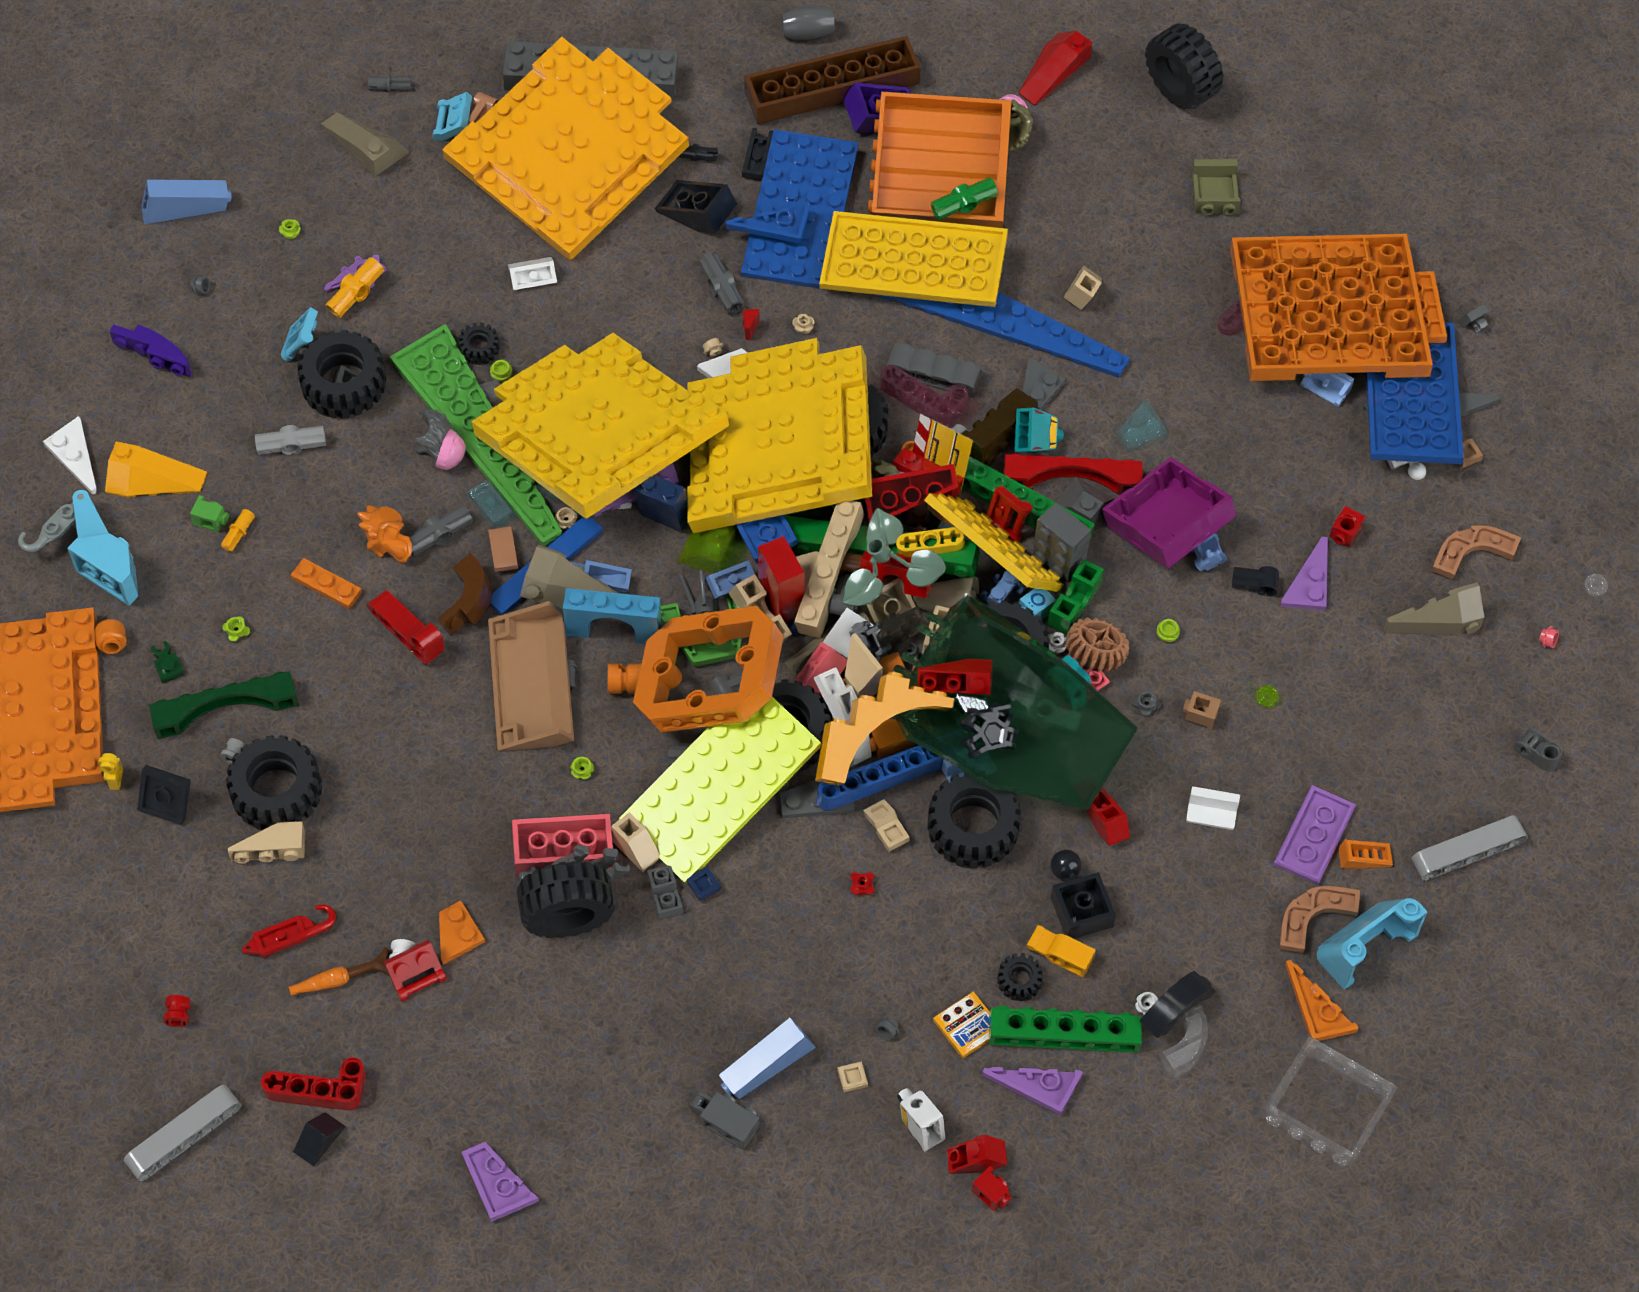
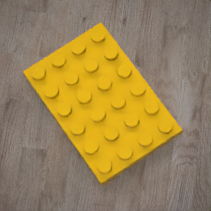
M929 493L924 500L1026 587L1059 592L1064 586L1059 581L1060 576L1057 573L1043 568V562L1034 555L1030 557L1025 552L1026 548L1017 541L1013 543L1009 540V534L1001 527L995 528L991 524L992 519L987 515L976 512L974 510L976 506L969 500L964 499L963 501L958 497L953 498L950 495L946 497L941 493L939 495Z

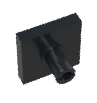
M146 765L141 773L137 810L182 825L186 819L191 779Z

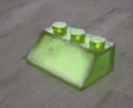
M731 525L693 533L691 530L677 562L710 574L722 571L740 536L737 526Z

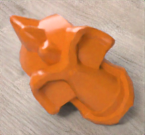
M368 505L367 512H358L359 518L363 521L359 523V527L365 530L368 539L367 549L379 557H383L384 553L387 552L397 561L406 563L412 554V543L409 537L399 532L404 527L401 515L388 506L375 507Z

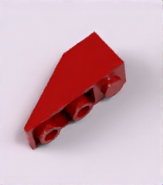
M965 659L918 668V687L924 688V692L939 691L945 693L990 695L992 660Z

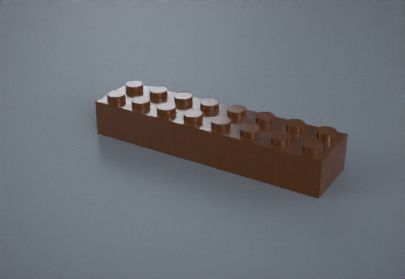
M903 36L744 75V88L757 124L844 103V96L855 82L899 87L920 84L921 67L908 36Z

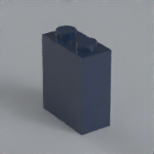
M653 475L633 489L642 516L683 532L688 523V497L684 487Z

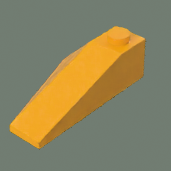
M116 441L108 460L105 493L129 498L135 497V495L146 494L156 496L159 493L183 494L201 492L207 471L140 446Z

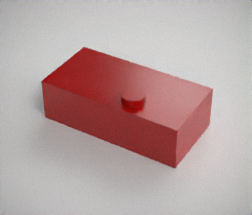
M782 536L758 546V580L767 593L765 603L768 610L774 616L780 614L786 624L790 620L795 621L804 596L805 573L785 537Z

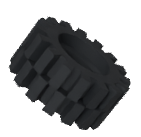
M480 322V326H477V323H473V327L467 325L466 331L464 329L461 330L458 344L459 350L466 361L470 360V364H474L477 361V365H481V361L487 364L489 363V358L492 361L495 359V355H498V349H500L499 337L495 328L492 329L489 324L485 327L484 323ZM483 339L487 341V345L482 348L471 347V342Z
M1014 953L1011 959L1007 956L1005 962H1001L998 970L997 984H999L1000 991L1003 990V995L1006 997L1010 995L1011 1000L1014 1001L1015 997L1019 998V1001H1024L1025 997H1027V1000L1031 999L1032 995L1035 996L1038 993V989L1041 988L1043 978L1042 967H1039L1037 960L1033 962V956L1029 955L1028 958H1025V953H1021L1020 957H1017V953ZM1015 970H1024L1028 973L1030 979L1026 984L1018 985L1011 980L1010 975Z

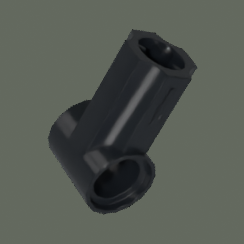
M1264 566L1259 568V570L1234 567L1232 588L1255 590L1262 596H1265V594L1269 597L1277 594L1279 570L1271 566Z

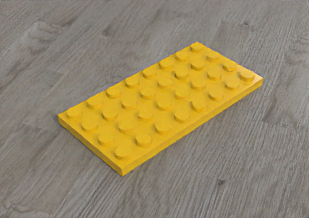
M834 211L819 286L820 289L996 307L1008 229Z

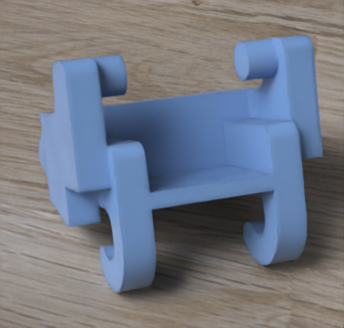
M1215 533L1192 550L1197 556L1194 563L1201 572L1215 568L1218 564H1222L1227 560L1225 553L1222 552L1218 543L1219 538Z
M1009 571L1004 572L1001 580L999 579L1000 575L996 573L992 578L993 582L997 584L996 587L991 590L989 596H987V591H982L980 597L987 603L995 602V604H1000L1013 588L1016 589L1017 594L1021 595L1025 591L1026 586L1020 583Z

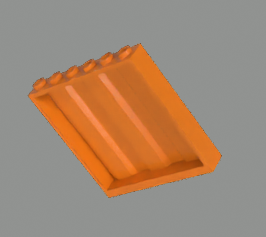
M881 92V100H876V113H880L879 120L875 119L874 132L878 133V140L873 139V152L877 154L876 160L872 159L871 172L875 173V180L870 179L869 193H873V200L868 202V213L878 216L1003 228L1011 100ZM989 177L994 180L998 196L979 203L975 209L968 213L957 212L941 220L935 218L930 206L931 201L950 194L955 187L961 184L970 186Z

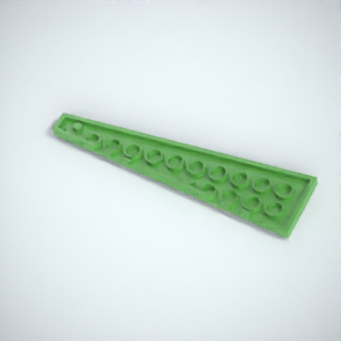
M442 325L390 356V362L429 409L437 410L439 413L446 415L447 420L451 423V429L463 439L466 445L465 453L538 542L545 547L562 535V530L549 507L545 504L543 496L536 488L534 480L475 436L471 421L493 407L476 381L473 371L467 365V361L461 354L447 325Z

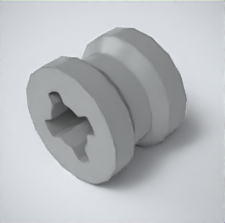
M235 738L228 740L226 743L227 748L222 750L220 758L229 765L233 764V756L236 753L240 754V748L245 745V743Z

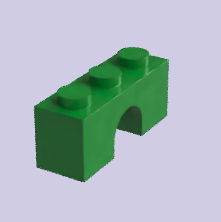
M1085 559L1082 560L1072 576V581L1066 594H1060L1051 608L1048 619L1049 626L1066 635L1068 634L1071 626L1077 623L1102 584L1103 568Z

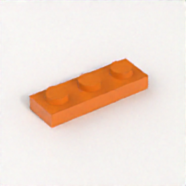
M305 558L301 560L290 575L292 580L349 610L362 594V588Z

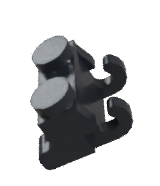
M869 621L854 624L849 632L850 636L856 633L877 661L881 659L885 652L892 648L890 642L884 643V647L881 648L874 632L883 627L881 621L875 622L872 627H869L871 626Z

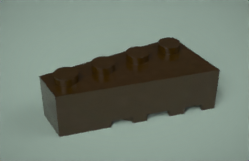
M1018 388L1013 390L999 402L997 410L990 409L983 421L978 419L973 423V429L970 432L966 429L961 433V435L973 440L970 457L990 467L994 463L996 456L1000 452L1004 453L1008 449L1010 441L1015 437L1017 409H1037L1038 402Z

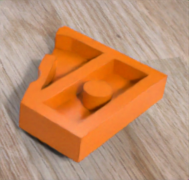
M461 901L439 912L440 950L443 965L485 943L484 937Z

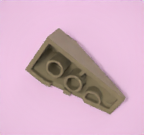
M537 545L525 575L520 596L539 603L550 601L558 607H563L566 588L610 593L618 592L601 580L592 578L584 572V568L579 565L575 566L561 552Z

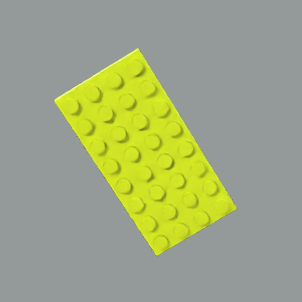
M772 697L746 722L709 726L619 819L630 812L647 829L660 853L659 858L667 866L670 865L673 872L687 884V878L700 872L820 749L822 743Z

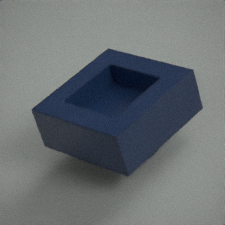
M708 867L687 878V884L699 901L721 890L720 884Z

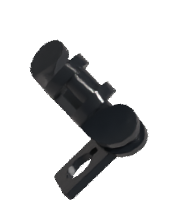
M996 702L990 708L981 710L969 708L967 710L968 716L960 722V726L973 734L963 738L960 743L962 747L965 746L967 748L969 759L975 758L987 750L997 748L1016 749L1014 736L1018 735L1019 730L1008 727L1012 721L1013 714L1009 711H1003V709L1012 708L1011 704L1001 705ZM976 720L983 722L981 727L975 724ZM980 738L983 745L977 747L974 742Z

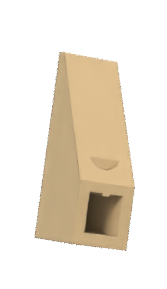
M276 823L228 848L231 861L243 864L249 862V860L272 862L274 859L296 861L298 858H305V830L303 823Z

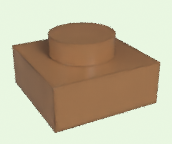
M1472 438L1463 441L1464 459L1463 463L1459 464L1461 468L1479 462L1483 458V454Z

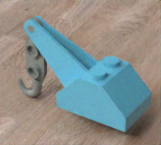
M76 491L72 496L73 502L61 506L42 526L39 538L35 543L26 544L24 542L25 532L19 535L18 544L22 550L35 552L46 544L59 539L76 521L78 538L67 548L75 571L128 606L138 597L136 568L133 556L129 550L130 546L123 538H116L108 533L87 491Z

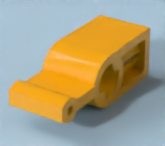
M1037 925L1026 946L1029 950L1045 956L1051 963L1082 978L1087 973L1096 949L1067 935L1052 933Z

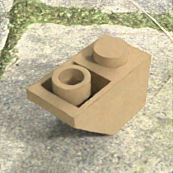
M1083 265L1064 298L1082 310L1095 295L1102 283V278Z
M630 812L611 826L612 842L642 872L660 860V853L647 829Z

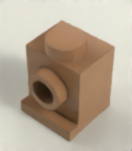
M1194 691L1192 698L1186 699L1182 712L1186 713L1185 720L1206 726L1207 729L1212 730L1221 700Z

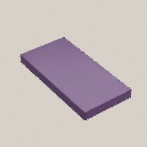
M1311 785L1273 865L1319 885L1356 804Z

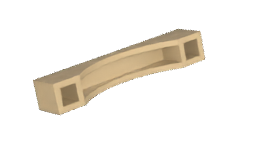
M848 501L836 504L794 621L800 634L821 639L842 562L851 543L858 534L865 515L861 502Z

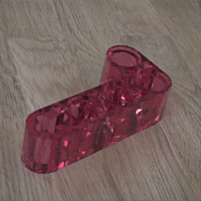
M887 365L881 370L880 387L885 393L919 415L922 414L946 427L952 426L967 408L969 392L965 386L954 385L942 396L897 366Z

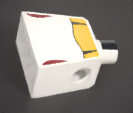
M908 1088L902 1090L897 1095V1099L900 1101L902 1120L925 1152L945 1140L943 1115L923 1091L913 1094Z

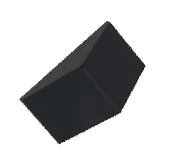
M324 1112L306 1122L293 1153L314 1167L344 1130L345 1125Z

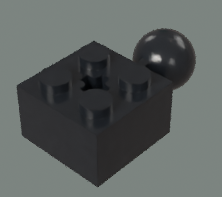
M1067 849L1055 853L1050 863L1051 871L1055 877L1065 882L1052 886L1051 901L1064 934L1075 939L1112 928L1116 914L1099 872L1079 878L1078 875L1081 871L1082 863L1078 854Z

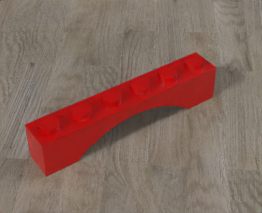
M1005 454L1004 475L1028 488L1049 479L1076 476L1097 482L1109 488L1117 495H1121L1142 481L1143 461Z

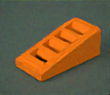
M1345 839L1339 846L1340 865L1343 869L1386 868L1393 866L1389 843ZM1378 850L1382 851V859L1378 857ZM1358 851H1362V857H1359ZM1368 851H1372V858H1369Z

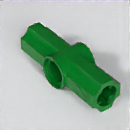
M989 177L970 186L961 184L955 187L950 194L931 201L930 206L935 218L941 220L957 212L968 213L972 211L979 203L998 196V191L994 180Z

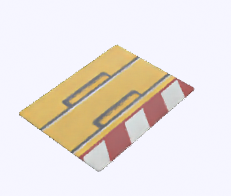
M920 414L912 452L940 466L955 464L956 474L965 478L973 440Z

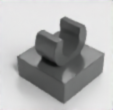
M1483 304L1467 313L1458 321L1463 328L1470 324L1471 328L1477 333L1488 325L1482 316L1489 311Z

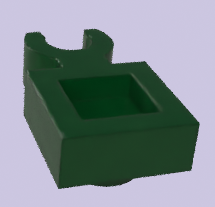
M167 641L163 642L165 646L163 651H157L154 645L151 646L152 653L157 658L153 662L162 684L185 675L176 652L170 654L171 649Z

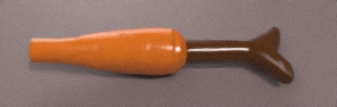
M385 947L381 954L371 962L347 969L343 966L334 967L298 984L288 986L290 995L339 987L346 984L349 978L372 971H379L389 976L383 962L388 959L389 951Z

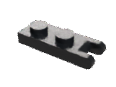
M752 128L742 169V177L763 179L773 131L770 130L768 137L758 136L757 128Z

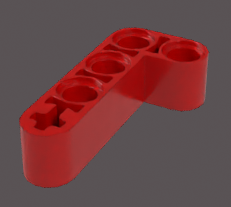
M384 590L367 604L371 614L389 631L392 630L391 633L403 645L407 644L408 646L406 647L419 660L422 659L424 665H427L445 650L443 637L435 625L430 622L426 625L422 624L388 590Z
M349 1057L342 1062L338 1079L269 1071L262 1076L261 1086L265 1097L271 1101L349 1111L356 1109L360 1105L366 1072L359 1058ZM350 1070H359L356 1075H348ZM298 1086L304 1087V1089L299 1093L293 1092V1090ZM323 1089L329 1090V1093L327 1095H318V1093ZM346 1093H354V1096L350 1099L343 1098Z

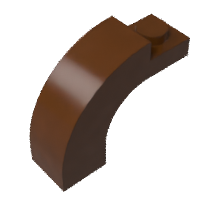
M471 553L453 567L460 580L464 583V592L461 598L437 618L450 636L460 630L468 621L475 626L484 616L491 602V581L479 561Z

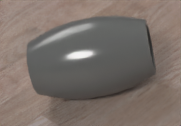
M810 5L794 8L782 14L784 38L807 41L823 38L835 32L832 8Z

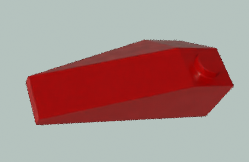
M1078 31L1058 33L1044 46L1021 87L1019 95L1035 106L1091 58L1093 42Z

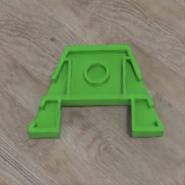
M727 594L726 602L728 609H737L733 599ZM678 603L661 606V618L664 624L671 618L681 617ZM742 638L731 639L721 645L710 642L682 646L680 648L692 666L697 667L736 659V653L741 648Z

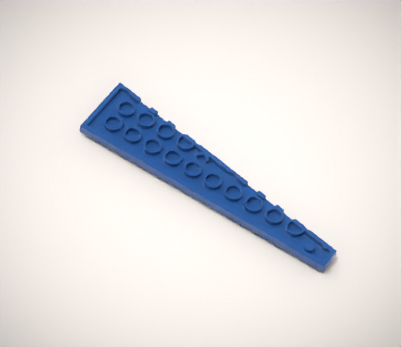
M998 292L996 307L871 294L889 301L895 300L904 303V306L915 307L931 315L942 316L948 321L960 323L963 326L1014 343L1019 342L1028 345L1031 349L1037 351L1040 349L1049 352L1052 356L1058 358L1061 356L1070 359L1073 363L1087 366L1117 378L1120 377L1130 361V357Z

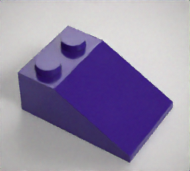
M855 82L843 98L854 132L874 134L875 119L879 120L880 113H876V100H881V92L911 94L909 87Z

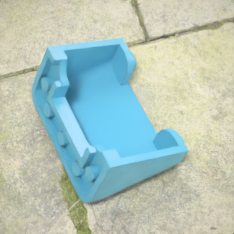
M1412 898L1381 901L1323 942L1318 948L1317 959L1345 990L1354 983L1352 975L1355 967L1366 956V947L1364 946L1381 932H1384L1391 940L1395 937H1403L1410 942L1418 936L1427 911L1418 901Z

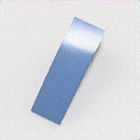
M586 560L585 564L571 562L575 566H581L585 569V573L594 579L601 580L616 592H628L632 569Z

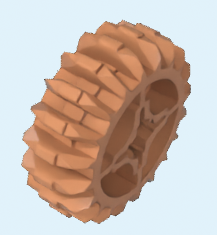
M1086 617L1085 620L1079 619L1077 623L1071 626L1066 636V649L1069 650L1070 656H1073L1077 662H1081L1082 666H1088L1090 670L1093 668L1097 669L1098 672H1101L1102 669L1109 672L1111 669L1116 670L1125 662L1129 653V641L1126 639V634L1120 633L1121 628H1115L1113 623L1108 624L1105 622V619L1099 621L1096 617L1093 620Z

